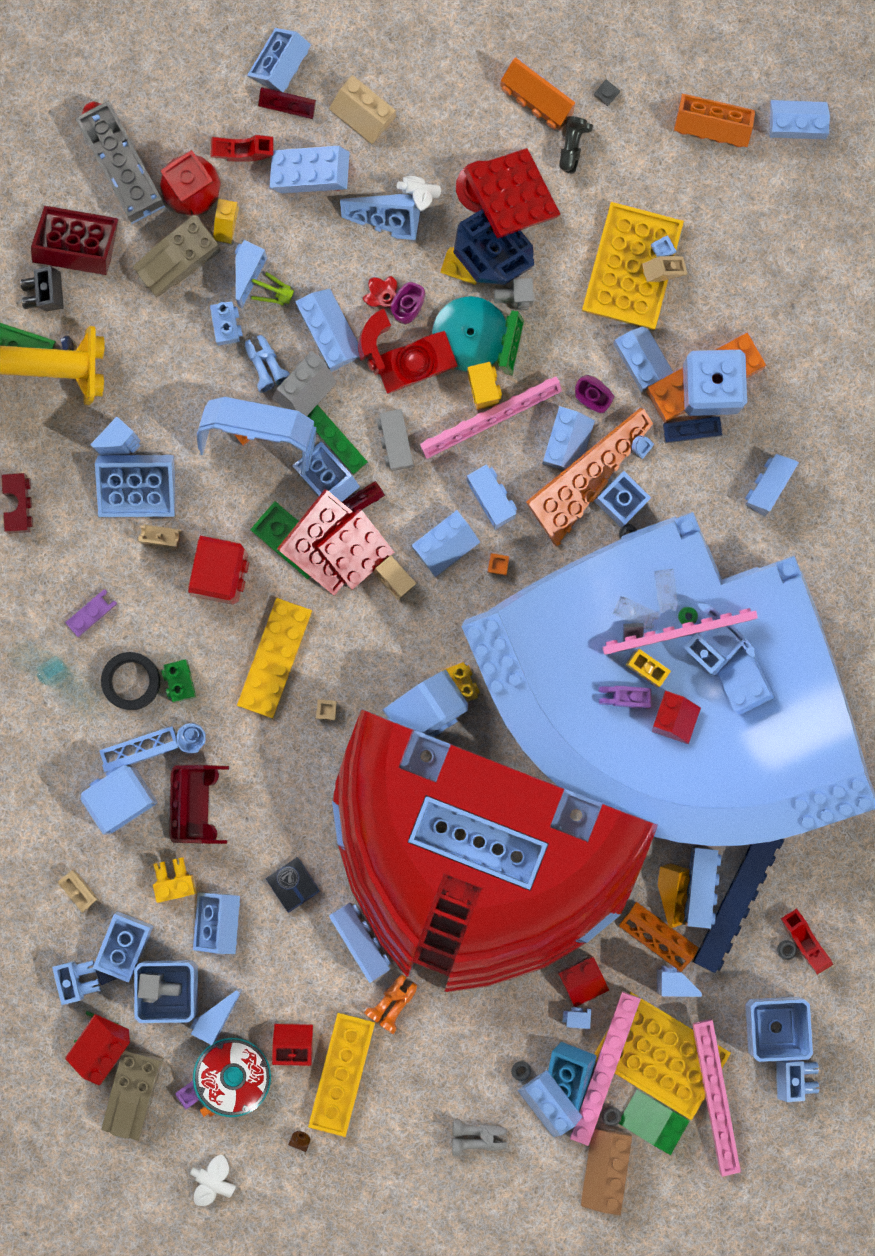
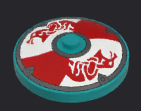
M239 1038L221 1039L214 1042L213 1045H209L198 1057L193 1069V1088L201 1104L210 1112L222 1117H240L255 1110L266 1098L271 1084L270 1066L262 1051L251 1042Z

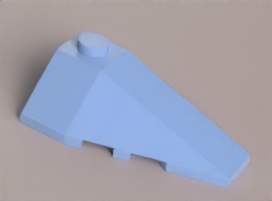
M395 194L340 200L342 218L360 225L368 223L376 226V231L381 232L382 229L392 233L391 236L397 239L416 240L420 211L414 203L413 195Z

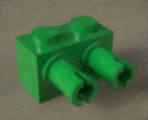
M188 660L164 664V670L161 671L164 681L168 682L169 688L166 689L168 699H172L173 703L197 698Z

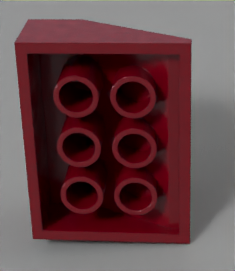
M44 205L31 245L32 263L107 275L119 218Z

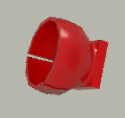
M192 150L182 156L173 158L165 168L160 170L162 174L160 190L163 199L178 214L192 216L191 210L193 215L207 212L218 200L221 181L217 169L202 156L195 155Z

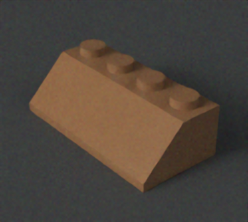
M598 1128L594 1129L589 1145L581 1199L582 1207L602 1213L621 1215L632 1142L631 1134Z

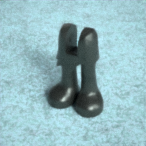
M574 116L567 117L565 147L561 148L559 167L566 173L573 174L576 172L581 148H579L581 135L592 132L593 125L587 123L586 119Z

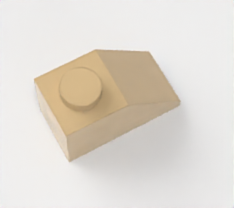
M659 256L642 264L647 282H661L688 275L683 256Z

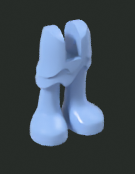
M258 335L257 339L263 350L256 352L250 340L245 342V349L259 375L258 391L264 393L271 390L275 385L262 361L268 363L277 385H281L290 373L279 366L275 359L277 357L274 353L275 351L270 347L266 338L263 335Z

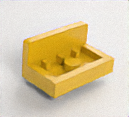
M449 247L440 273L476 285L475 279L453 253L454 247Z

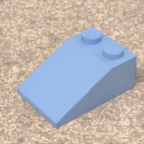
M246 240L242 244H238L235 250L236 301L240 308H243L255 284L251 280H257L267 260L265 249Z
M322 442L314 447L309 471H306L305 475H302V458L292 465L318 497L326 489L342 502L360 487L350 472Z
M744 648L738 651L718 672L732 707L739 715L775 698L756 658H752Z
M121 912L114 913L93 969L129 983L134 973V968L137 966L148 942L153 925Z
M237 989L202 1016H197L190 1027L193 1029L191 1035L213 1045L238 1000L242 989Z

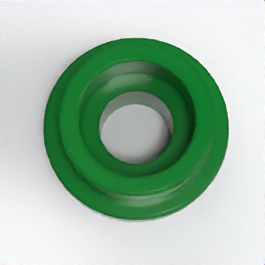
M684 607L679 611L678 619L681 624L689 622L695 624L698 614L692 607ZM686 613L691 614L692 617L690 620H687L685 618Z

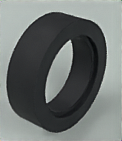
M124 652L114 656L105 665L101 675L102 691L108 701L116 707L125 710L142 709L149 705L157 696L160 688V674L156 665L146 656L136 652ZM138 663L146 669L149 675L148 689L138 699H122L114 691L112 684L113 675L123 664Z

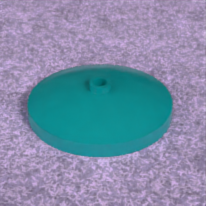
M469 296L455 299L441 309L434 321L432 334L442 331L446 332L458 367L454 369L467 372L470 366L490 362L492 366L497 362L499 352L502 353L503 345H501L503 334H506L507 327L505 326L506 320L503 314L494 304L483 298ZM467 330L474 331V334L468 335Z

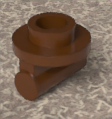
M296 1131L292 1134L288 1145L306 1152L311 1139L305 1132Z

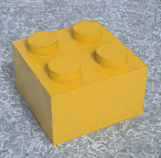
M487 362L468 367L467 375L476 410L499 404L502 393L500 385L495 383L497 381L495 366L491 367V363Z

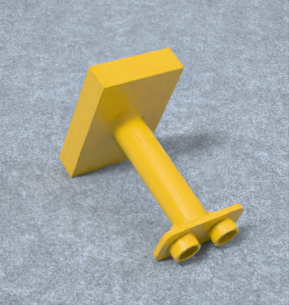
M89 326L76 351L0 346V374L75 379L83 393L84 405H90L94 401V397H102L104 391V375L95 373V359H103L104 336H96L95 326Z

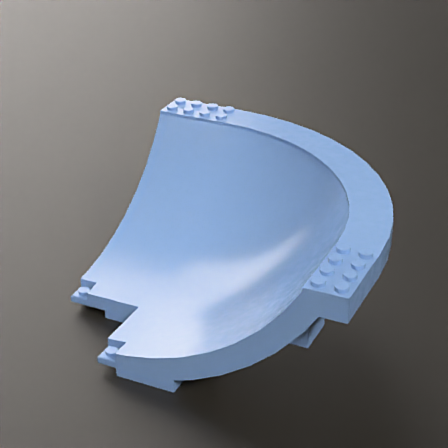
M694 512L626 534L620 540L596 550L532 583L489 611L465 619L461 626L490 695L505 725L522 750L536 766L559 787L658 824L654 837L679 843L706 846L749 845L771 842L802 834L875 809V791L868 775L849 705L822 628V621L795 555L761 568L755 567L722 579ZM698 603L709 604L721 615L731 613L732 616L739 615L740 610L750 608L751 612H757L758 618L734 624L733 626L754 647L755 658L775 698L741 715L737 714L726 694L719 673L716 675L711 674L684 648L695 634L604 655L602 647L606 646L605 642L617 640L618 643L623 642V624L643 623L644 633L655 631L656 634L663 633L664 628L674 626L675 630L680 629L682 624L679 622L678 614L684 607L695 609L698 619L694 625L701 624L702 619L710 618L711 616L704 612L697 605ZM686 613L685 618L687 620H690L692 617L691 614ZM636 649L642 650L671 670L660 687H655L625 666ZM627 686L651 688V708L600 705L599 699H613V693H600L599 687ZM665 690L683 696L701 707L689 745L652 732Z

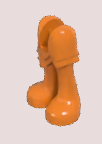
M403 974L386 989L387 991L383 993L385 996L376 1007L367 1008L364 1014L378 1023L393 1000H397L389 1013L380 1022V1025L393 1035L397 1029L395 1021L399 1013L410 1002L417 990L415 982H412L405 993L399 989L407 978Z

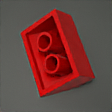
M95 1014L66 1055L65 1060L83 1079L100 1086L129 1045V1029Z

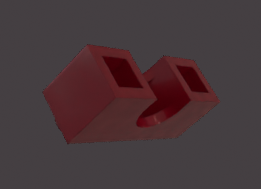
M25 473L1 475L2 494L5 496H16L18 499V506L14 511L3 513L4 532L7 534L30 532V527H33V517L29 515V508H32V498L28 496V490L31 489V479L27 478Z

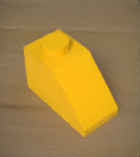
M218 199L213 233L215 241L232 244L239 210L237 202Z

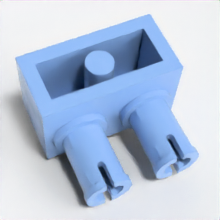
M232 301L210 305L217 345L240 342L239 337L243 336L241 325H237L236 318H239L238 307H234Z
M94 960L81 964H76L75 961L52 967L61 1005L84 999L86 994L101 991L100 986L93 987L100 984L98 979L85 983L79 981L81 975L96 972V969H93V967L89 968V966L94 965Z
M801 1060L776 1061L777 1099L785 1102L805 1101V1094H818L819 1089H816V1087H819V1083L817 1081L805 1082L804 1079L806 1074H818L819 1070L815 1069L819 1068L816 1061L804 1063Z

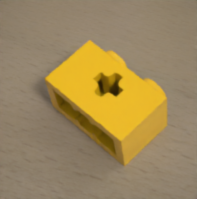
M636 649L625 664V666L655 687H660L671 672V670L640 649Z

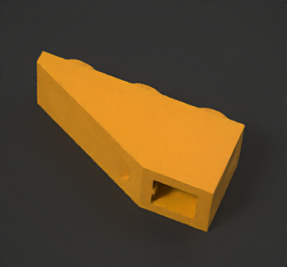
M671 863L660 866L658 889L668 927L674 928L682 925L685 919L684 909L687 902L686 894L690 882V869Z

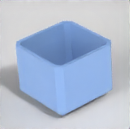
M741 350L691 351L683 362L684 410L689 416L734 415L744 408L747 403L746 357L744 352ZM714 374L721 375L722 383L715 384L712 381V376Z
M445 669L412 688L385 707L383 712L389 720L431 737H436L446 728L458 722L456 718L468 711V703Z
M128 766L113 768L106 773L107 776L105 778L94 780L89 784L90 787L81 793L80 800L103 835L112 834L158 803L136 768Z
M193 960L143 961L134 968V1016L139 1023L190 1022L198 1015V965ZM143 972L164 973L163 980L165 982L182 983L181 995H163L154 1003L143 1002V998H138L140 974Z
M800 997L749 999L745 1004L748 1053L758 1062L806 1060L813 1055L810 1004L805 999ZM777 1021L781 1024V1029L779 1032L774 1033L771 1031V1024Z

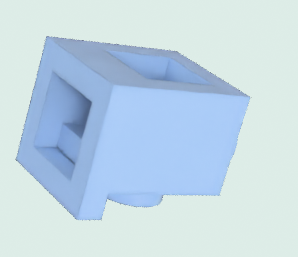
M571 1007V1010L563 1011L562 1022L566 1023V1027L590 1029L591 1008H586V1011H583L581 1007Z

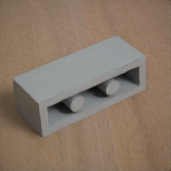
M402 409L379 413L380 419H377L378 429L383 430L384 437L380 438L382 449L386 448L388 455L384 456L386 468L390 467L391 472L412 468L413 461Z

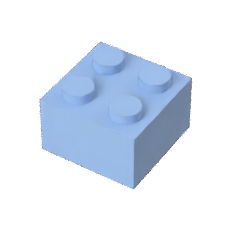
M623 471L594 502L620 527H623L651 497Z

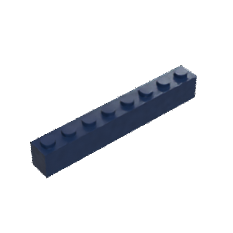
M785 839L750 844L715 915V924L711 925V929H708L693 963L713 973L721 970L724 964L722 959L725 953L728 954L733 946L731 940L734 935L737 936L742 927L739 924L742 918L746 919L750 911L748 906L751 900L755 901L759 893L757 888L760 883H764L767 877L765 871L768 866L771 867L776 859L774 853L776 849L782 847Z

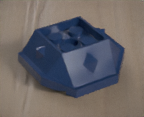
M483 209L459 223L453 253L476 282L505 285L534 266L533 245L521 230L497 239Z

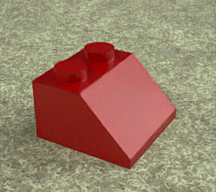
M665 690L652 732L689 745L701 707L683 696Z
M590 956L558 972L574 1007L610 991L594 956Z

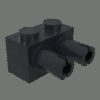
M52 266L34 269L33 278L21 279V289L23 291L35 289L36 296L22 298V302H25L22 303L25 310L39 307L46 312L64 309L60 271Z

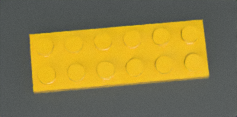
M276 598L237 706L272 719L274 718L312 610Z
M337 1013L308 1128L346 1137L375 1022Z

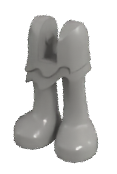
M453 1119V1137L477 1135L481 1136L482 1139L452 1138V1156H460L462 1151L466 1149L503 1150L507 1147V1142L493 1141V1135H507V1129L487 1124L469 1126L464 1125L459 1119Z

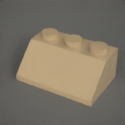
M353 75L340 88L329 108L331 112L370 144H373L396 117V110Z

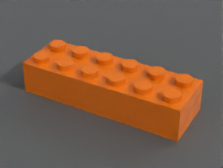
M748 332L716 349L741 350L744 352L746 357V379L763 370L766 366ZM683 368L647 387L646 392L664 424L685 413ZM714 374L712 376V381L715 384L722 383L721 375Z

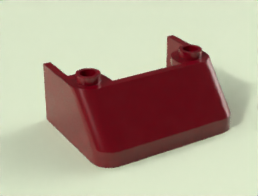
M176 765L172 768L170 779L169 837L173 843L227 844V840H216L217 830L213 824H208L209 785H215L218 781V770H229V766Z

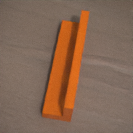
M635 902L629 913L619 924V927L680 972L691 962L699 948L676 930L669 928L665 922L638 902ZM630 919L636 924L637 928H632L626 922ZM643 933H649L652 939L645 938ZM659 944H664L668 951L660 949ZM674 956H680L685 961L681 964L675 960Z

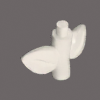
M406 176L403 177V182H397V189H402L403 193L413 195L414 203L419 211H424L432 203V199L439 198L441 194L439 185L425 184V180L421 177Z
M223 1155L216 1156L209 1163L207 1171L202 1168L200 1170L192 1168L190 1175L196 1177L195 1181L201 1184L194 1193V1203L196 1205L207 1206L214 1202L217 1193L228 1198L232 1196L236 1186L223 1181L229 1174V1165Z

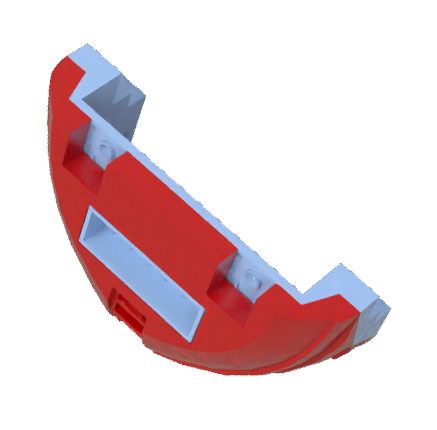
M361 709L348 742L335 782L332 798L337 844L349 886L377 940L406 977H409L414 963L449 976L444 992L489 987L544 969L588 943L621 915L658 827V824L602 804ZM425 750L430 751L432 754L429 762L422 761L420 757L421 753ZM579 809L582 812V818L579 821L572 820L570 816L572 810ZM440 821L447 824V831L444 833H439L436 830V824ZM457 829L465 830L466 838L464 840L456 839L455 831ZM476 836L484 838L485 844L483 847L477 848L474 845L473 841ZM499 843L503 846L504 851L501 855H495L492 852L494 844ZM514 851L522 853L523 858L518 863L513 862L511 859V854Z

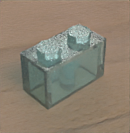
M54 656L36 668L39 672L36 675L41 683L52 687L72 674L62 658Z

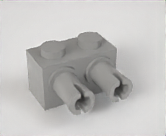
M533 278L513 279L511 288L494 289V304L511 303L513 308H517L518 311L529 310V307L533 305Z
M143 972L140 974L138 998H143V1002L154 1003L163 995L179 996L182 992V983L165 982L163 980L164 973Z

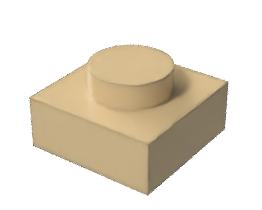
M318 699L316 719L335 720L337 701Z

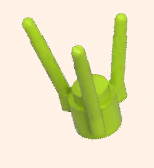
M268 272L265 275L280 285L279 289L256 279L251 280L259 286L276 292L275 297L279 298L251 296L252 300L277 303L282 306L284 303L289 305L294 290L290 289L291 286L284 284Z

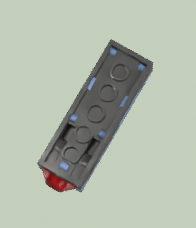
M92 101L86 104L82 114L75 119L131 224L164 208L165 205L110 102L107 101L102 104Z

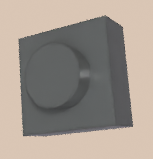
M606 79L595 91L594 96L606 106H609L619 95L620 90Z
M643 623L623 624V642H625L626 637L636 635L637 639L643 637Z

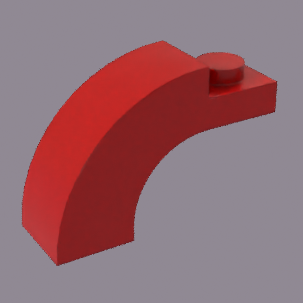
M254 135L247 139L212 137L210 157L227 159V161L234 162L264 160L273 156L274 137Z
M384 309L379 310L368 319L358 341L360 360L368 359L369 369L374 371L375 376L383 373L385 369L377 349V338L391 327Z
M797 908L780 918L801 955L817 975L833 965L832 960L821 947L807 921Z

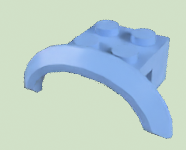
M697 604L713 618V621L721 619V614L709 604ZM733 625L701 632L700 634L696 633L684 646L704 668L714 675L720 671L741 647L752 658L755 657V650L752 644Z

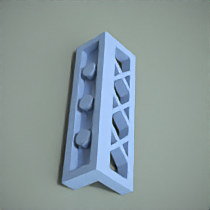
M173 726L99 750L103 761V770L107 773L113 768L128 766L179 749ZM170 731L173 741L166 744L160 742L162 734ZM149 738L155 741L153 748L148 750L141 748L145 739ZM141 741L140 744H139V746L133 744V743H136V742ZM127 745L137 748L133 755L127 756L123 754ZM114 751L119 754L115 761L107 762L105 753Z

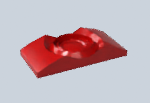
M445 331L423 337L411 344L380 355L385 365V369L380 375L387 394L458 367Z

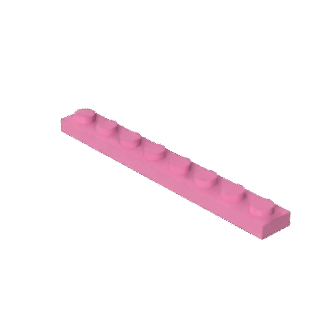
M555 376L547 379L519 395L512 396L501 404H496L485 412L478 413L467 421L460 422L451 429L444 430L433 438L426 439L420 444L425 458L428 459L562 392L558 378Z
M748 608L740 610L739 615L732 616L731 613L720 615L721 619L714 621L710 617L702 619L701 624L697 625L689 622L682 624V628L676 630L672 626L664 628L663 633L659 634L651 631L644 633V637L638 639L634 635L626 637L625 642L618 643L617 640L605 642L606 646L602 647L604 655L755 620L758 618L757 612H751V609Z
M621 992L579 1111L582 1118L573 1128L570 1136L571 1140L589 1146L637 1011L640 997Z
M708 1019L692 1023L720 1175L723 1177L740 1173L741 1170L713 1020Z

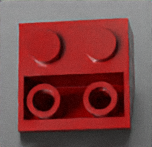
M274 1024L272 1065L311 1066L313 1060V1024Z

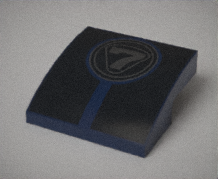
M298 857L265 878L288 913L321 892Z

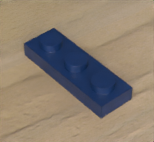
M720 416L663 424L665 444L720 437L723 435Z

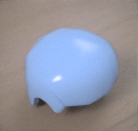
M196 723L184 724L176 735L178 747L187 754L199 752L206 741L205 731Z

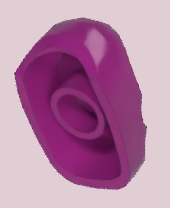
M408 282L398 291L390 306L396 321L406 325L417 317L426 296L422 286Z
M584 375L576 383L575 397L583 405L598 413H604L611 406L615 398L614 394L596 377Z

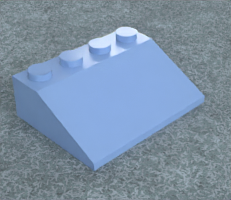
M174 455L97 456L95 475L98 517H175Z

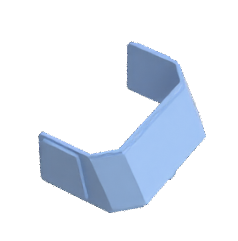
M229 397L208 401L197 432V444L200 455L204 454L209 430L215 428L222 430V432L247 436L249 440L257 438L278 443L280 441L290 443L302 451V475L309 471L316 442V427H314L313 420L296 410Z

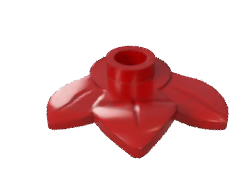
M389 276L385 281L378 277L370 278L368 282L370 293L363 297L364 302L371 307L381 305L385 308H391V303L396 296L397 281L392 276Z

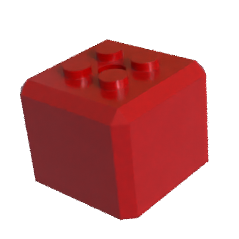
M200 535L188 593L192 597L231 605L239 602L240 593L244 592L246 581H244V574L248 573L249 569L248 553L242 544Z

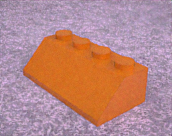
M516 57L512 60L501 79V90L508 96L512 94L516 97V101L521 106L529 107L532 114L537 118L542 117L547 121L546 124L554 130L557 128L560 131L566 124L567 117L573 115L575 102Z
M682 93L674 131L683 135H695L700 139H712L718 143L733 144L736 147H748L754 124L755 110Z

